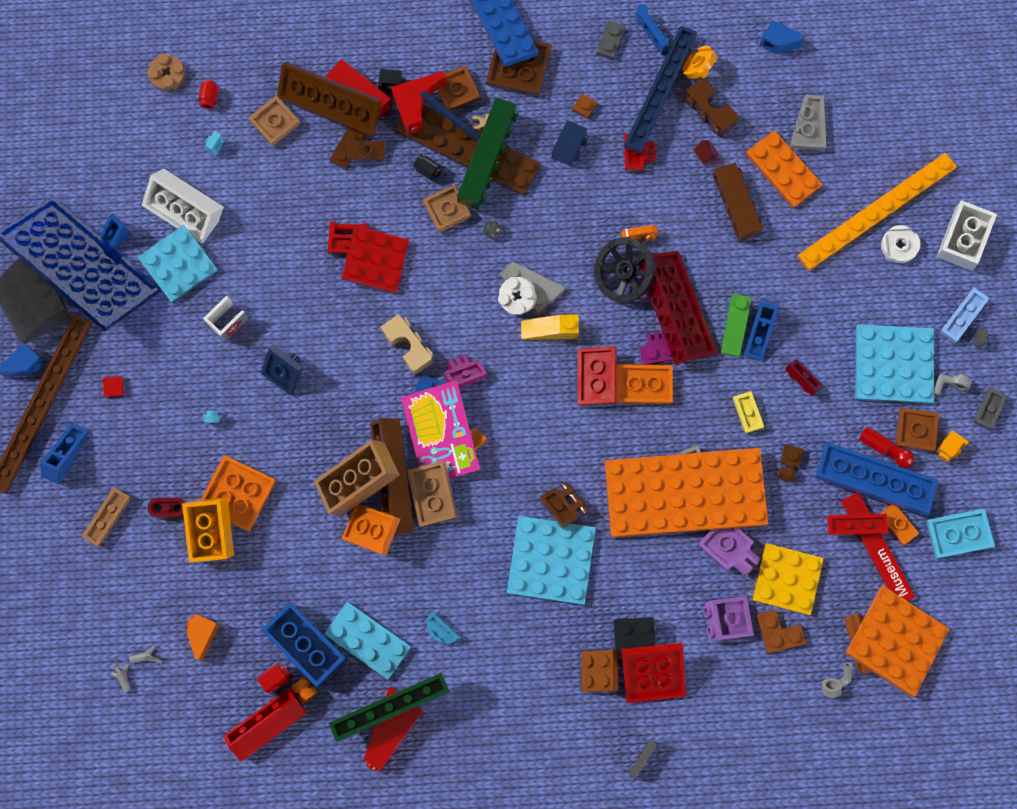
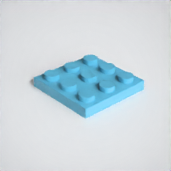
M182 225L138 256L139 260L172 303L218 271L185 225Z

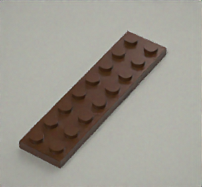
M424 105L422 111L423 129L416 133L406 134L401 119L399 120L394 129L396 133L468 168L477 142L443 114ZM506 146L504 154L499 156L498 161H500L498 170L492 174L493 182L524 197L538 173L541 163Z

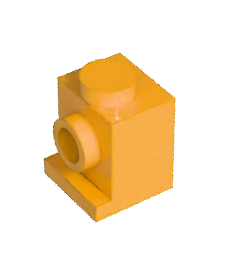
M952 430L947 434L935 453L938 454L942 461L948 463L951 458L956 459L961 453L962 448L969 442Z

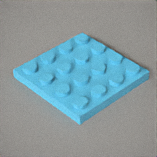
M857 324L855 400L933 404L934 328Z
M518 516L507 594L585 605L596 527L570 524L562 529L556 521Z

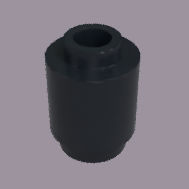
M419 155L413 165L416 172L430 181L437 179L442 172L440 169L441 165L427 156Z

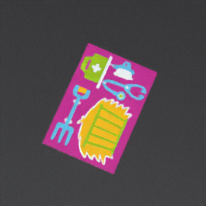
M457 380L401 397L419 467L445 461L449 479L480 470Z

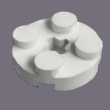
M903 225L894 226L889 229L881 240V249L885 258L895 263H907L914 259L920 249V239L916 232L914 234L910 230L911 228ZM898 240L905 244L902 249L896 246Z
M525 277L509 278L502 284L499 290V303L511 314H523L530 311L537 300L534 284ZM520 291L522 298L516 300L514 293Z

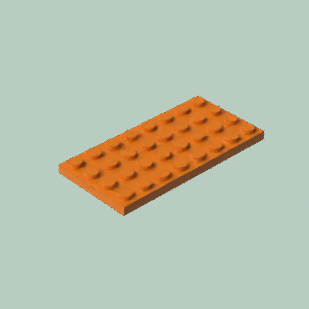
M760 448L605 460L611 538L768 526Z

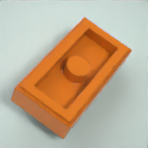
M891 504L880 513L887 514L888 529L902 546L919 534L897 506Z

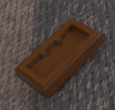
M346 141L347 160L383 161L385 159L384 141Z

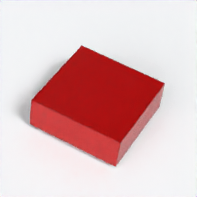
M122 376L103 378V395L105 398L124 396Z

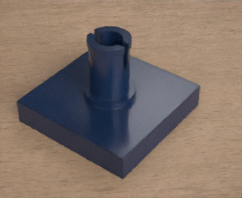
M272 345L268 349L261 374L291 395L296 389L303 366L299 364L300 358L298 355L296 356L293 353L288 356Z

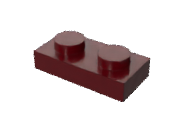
M797 359L785 368L790 378L796 380L802 389L811 396L824 386Z

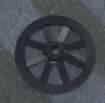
M621 237L610 241L601 249L595 261L594 276L596 284L606 297L614 301L631 302L639 299L648 291L654 280L655 261L651 251L644 243L633 238ZM626 245V260L616 250V247ZM634 246L641 252V254L632 262V251ZM609 253L618 261L617 265L604 263ZM645 259L646 271L638 270L637 266ZM603 269L616 271V275L605 281ZM636 275L645 276L640 287L636 281ZM622 279L617 294L608 288L611 284ZM630 281L634 292L623 295L627 283Z

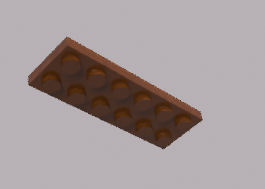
M282 63L277 92L278 98L372 136L375 134L381 99L291 63Z

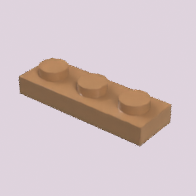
M113 487L81 537L100 547L131 500V497Z

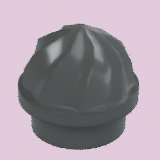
M488 220L482 233L487 238H497L501 235V226L495 220Z

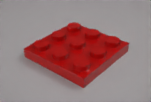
M355 225L341 280L396 294L409 240Z
M682 643L622 649L626 703L686 697Z

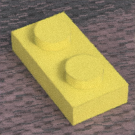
M752 391L734 396L732 399L744 433L747 434L763 429L764 425Z

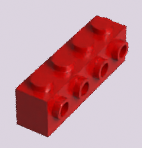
M288 688L223 737L228 748L242 762L278 734L284 732L293 723L300 720L307 712L298 697Z

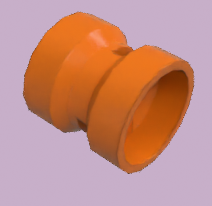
M307 677L302 678L291 687L292 691L299 695L301 704L308 702L318 694V691L311 687V681Z

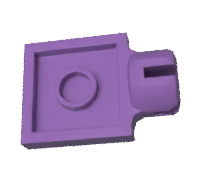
M739 528L711 530L698 543V546L727 572L733 567L746 576L760 561V558L750 548L754 541Z

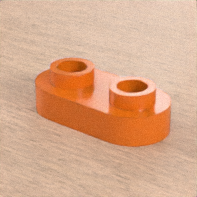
M648 225L623 230L621 237L651 241L656 238L659 232L656 225Z

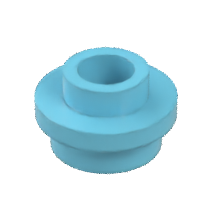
M207 411V414H203L202 417H204V422L220 423L222 415H218V411Z

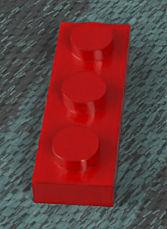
M887 514L826 516L828 536L888 534Z

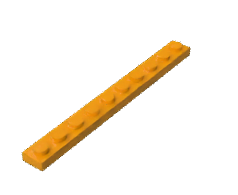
M946 153L942 154L801 252L797 258L809 272L951 173L957 166Z

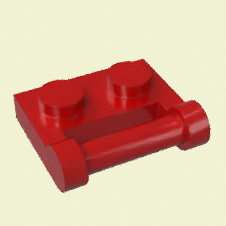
M330 221L328 254L347 255L352 235L335 234L336 231L353 232L355 225L368 228V223L340 224L336 223V221Z

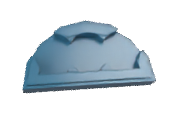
M431 611L427 619L428 633L435 641L441 644H452L461 639L443 620Z

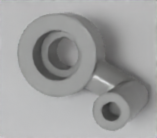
M940 374L934 387V396L940 395L944 383H948L961 391H969L972 382L969 380V377L962 374L953 377Z
M850 662L844 663L843 678L839 680L827 678L822 682V693L829 698L838 697L842 694V687L851 683L852 664Z

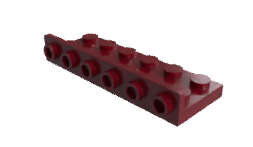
M679 251L652 254L655 261V276L647 292L675 365L678 366L685 361L715 356L718 354ZM645 259L638 265L639 270L646 271Z

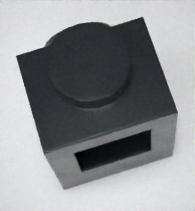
M380 69L378 89L382 92L386 90L392 93L391 87L406 83V78H403L402 71Z

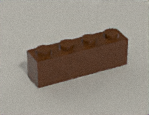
M736 162L714 169L712 176L738 242L760 235L763 223L761 218L756 215V205L754 201L750 200L749 187L742 180L743 173L741 168H738Z

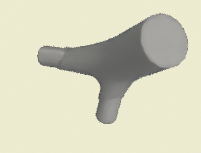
M154 645L144 653L129 657L131 664L142 661H154L161 664L162 660L151 655L156 648Z
M113 664L116 673L112 672V676L119 680L123 692L132 690L127 680L129 665L125 664L121 671L117 664Z

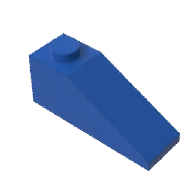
M760 298L744 356L760 361L763 360L779 310L778 302Z
M73 423L69 425L40 463L42 478L59 485L70 470L88 434L87 429Z

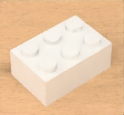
M961 200L953 212L936 257L972 271L980 261L997 214Z

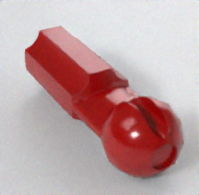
M866 426L858 439L880 454L893 459L899 467L908 468L914 462V455L910 450L901 449L893 444V441Z

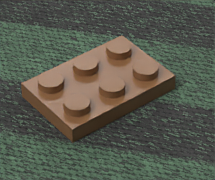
M445 461L407 470L419 527L458 518Z

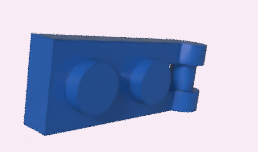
M639 4L636 19L662 55L668 51L669 39L665 34L661 33L657 21L652 20L647 13V5Z

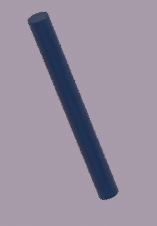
M424 90L420 96L478 143L480 135Z

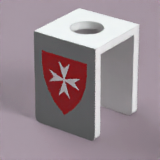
M228 296L203 318L206 324L225 342L248 320L246 313L242 310L221 331L213 325L233 305Z

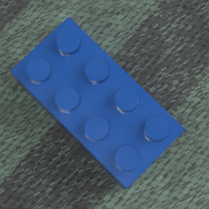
M291 602L261 630L318 688L348 660Z

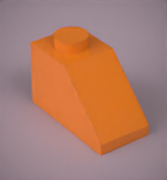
M195 614L187 622L186 627L188 629L186 633L195 659L203 661L220 625Z

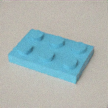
M985 509L926 521L935 559L995 547Z

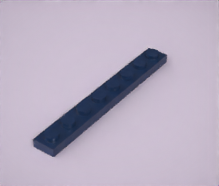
M680 26L628 135L624 148L638 154L642 153L697 36L696 31Z

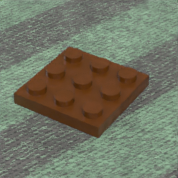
M533 41L538 50V56L507 67L503 66L494 49L486 85L539 97L552 44Z

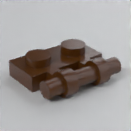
M567 482L561 484L562 492H559L555 487L540 497L541 503L562 529L578 520L576 511H580L583 516L589 513L585 501L577 496L576 490L573 486H569ZM566 498H570L574 504L569 505Z

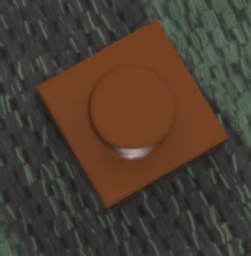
M581 93L572 111L589 119L597 106V101Z

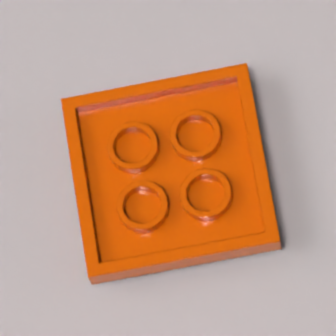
M224 455L201 500L228 497L231 524L250 532L276 483V479Z

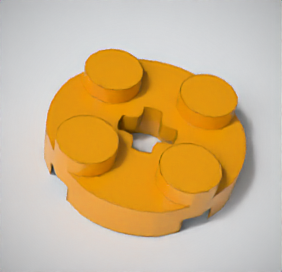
M710 46L698 48L699 52L696 54L691 53L685 59L682 69L688 79L705 78L709 74V69L718 60V56Z

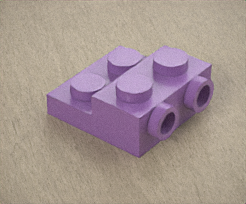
M747 596L705 602L703 615L705 618H708L709 626H707L706 632L712 642L754 636Z

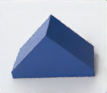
M112 213L98 241L110 253L132 234L117 216Z

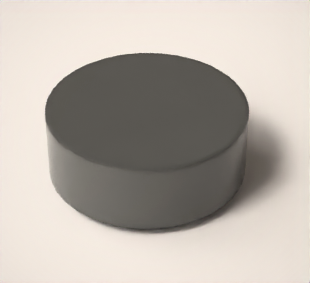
M977 329L973 337V346L979 348L984 346L988 337L986 329Z

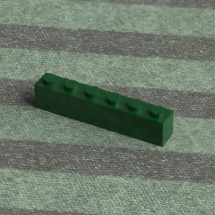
M495 98L457 194L458 203L479 210L481 204L484 205L487 197L485 192L487 188L491 187L493 182L492 174L494 171L497 172L500 161H498L499 156L503 155L506 149V144L504 143L506 138H510L513 130L511 125L517 121L519 115L517 104Z
M439 673L328 724L335 741L341 742L451 692L443 674Z

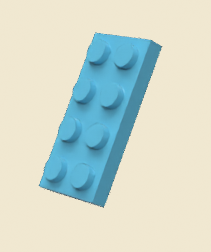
M346 602L324 633L328 638L387 680L390 679L411 649V646L348 602Z

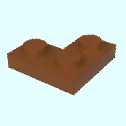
M777 610L756 615L767 654L806 644L801 624L782 629Z

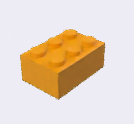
M228 497L183 503L189 562L222 560L234 556Z

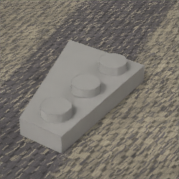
M806 95L803 98L789 148L825 150L827 148L824 96Z
M512 262L499 274L504 281L511 277H525L534 284L537 300L532 309L538 315L566 290L565 287L515 262Z

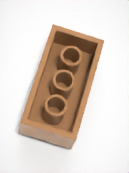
M370 440L317 478L314 483L328 514L343 516L400 475L385 443Z

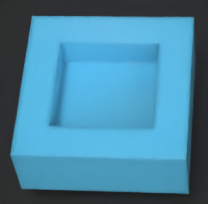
M214 131L212 136H209L206 140L205 147L208 153L216 156L224 142L221 134Z

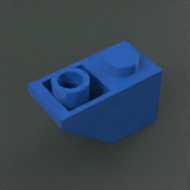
M772 20L762 36L760 46L777 54L800 48L805 37L800 32L787 28L783 23Z

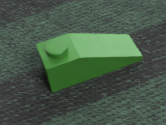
M732 294L728 306L721 354L740 357L751 297Z

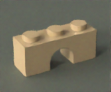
M398 314L382 325L380 329L392 347L399 342H407L411 345L410 351L402 357L405 364L416 376L433 363V354L428 347L424 348L420 343L422 339L418 333H413L410 330L411 325L405 317L402 319Z

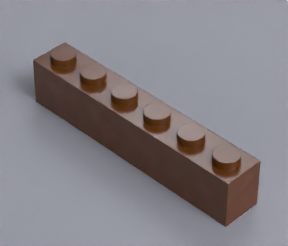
M379 418L370 423L372 440L385 443L400 475L378 490L381 512L400 519L394 536H405L414 533V521L412 519V504L406 472L407 465L405 463L401 434L402 427L400 426V419Z

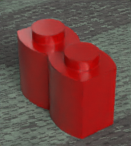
M276 663L258 676L257 680L264 691L272 695L291 681L290 676H292V673L286 665Z

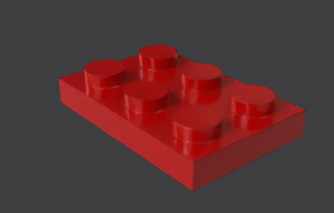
M615 346L578 349L577 404L579 406L617 404V348Z

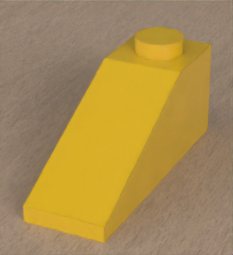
M555 315L521 321L522 340L578 339L579 336L578 315Z

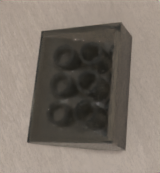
M35 251L16 260L0 277V305L20 344H27L72 318L43 261Z

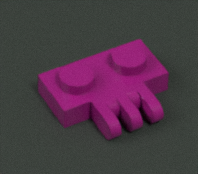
M661 330L662 338H659L658 331H654V339H651L650 332L646 333L648 345L639 347L642 365L673 361L663 331Z
M465 354L460 356L461 361L458 357L454 358V363L451 359L447 361L450 369L444 372V378L447 383L457 380L458 387L462 388L487 378V373L480 361L469 362Z

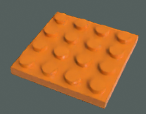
M881 586L845 654L910 697H915L949 628L885 586Z

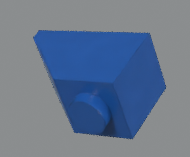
M22 343L0 366V374L4 377L32 376L41 370L42 364L45 361L26 344Z

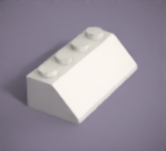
M165 169L150 176L142 202L143 207L177 229L185 225L194 239L201 244L219 222L224 208Z

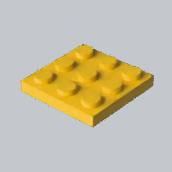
M766 543L752 601L810 616L824 558Z

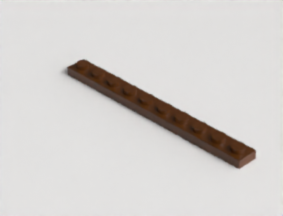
M73 315L0 460V492L8 494L93 324L91 321Z

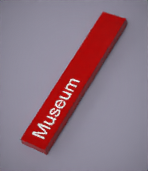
M855 493L840 501L847 515L870 514L859 493ZM882 534L858 535L886 588L906 601L915 598Z

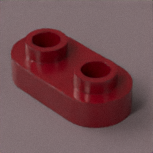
M154 498L149 502L147 509L149 514L155 518H181L184 516L182 504L186 502L181 498ZM180 505L181 510L179 512H176V506ZM157 506H162L160 512L156 511Z

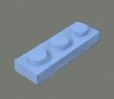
M973 288L939 333L953 343H956L989 298L976 288Z

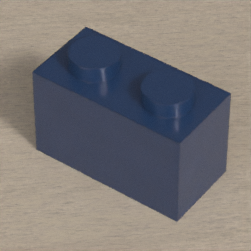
M567 120L552 150L551 158L572 167L574 161L578 162L580 158L581 146L585 147L588 141L587 128Z

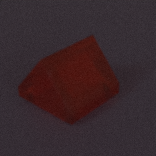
M702 140L693 150L703 164L719 156V153L709 140Z

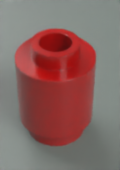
M206 80L201 83L198 96L200 107L213 109L214 105H216L219 86L216 85V82Z

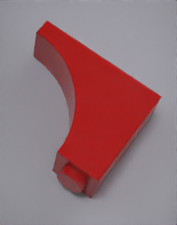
M444 71L391 87L406 134L416 133L423 129L422 111L426 100L420 95L424 90L431 95L437 89L447 85Z

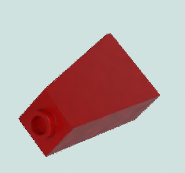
M341 59L325 76L328 79L381 99L379 119L391 111V98Z
M389 687L385 697L397 693V691ZM417 707L375 726L363 758L367 761L365 765L374 772L377 769L382 771L424 710Z

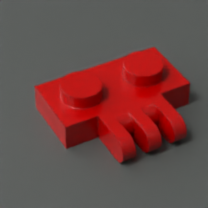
M624 134V144L629 134ZM647 142L641 154L624 148L625 171H644V162H655L656 156L649 155H655L656 149L649 148H655L656 143Z

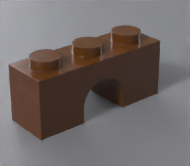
M702 78L686 91L685 101L689 107H693L697 111L701 120L706 121L710 125L709 127L713 133L722 137L738 124L740 117L728 104L721 109H714L709 105L708 102L713 99L715 90Z

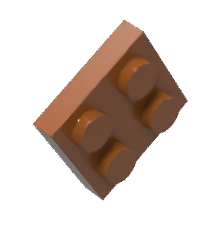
M466 65L446 73L447 85L436 90L443 106L449 111H454L480 100V95Z
M900 408L895 445L922 451H936L939 413Z
M618 650L581 651V692L618 691Z

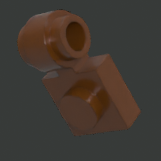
M788 444L784 445L779 463L786 466H781L778 474L782 481H794L796 470H793V468L798 469L800 467L804 449Z

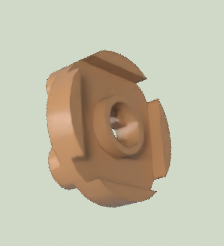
M160 54L149 65L147 75L155 88L161 91H168L172 88L177 89L182 85L185 80V69L177 57ZM165 70H169V72L171 73L170 75L166 74L165 76H163V72Z

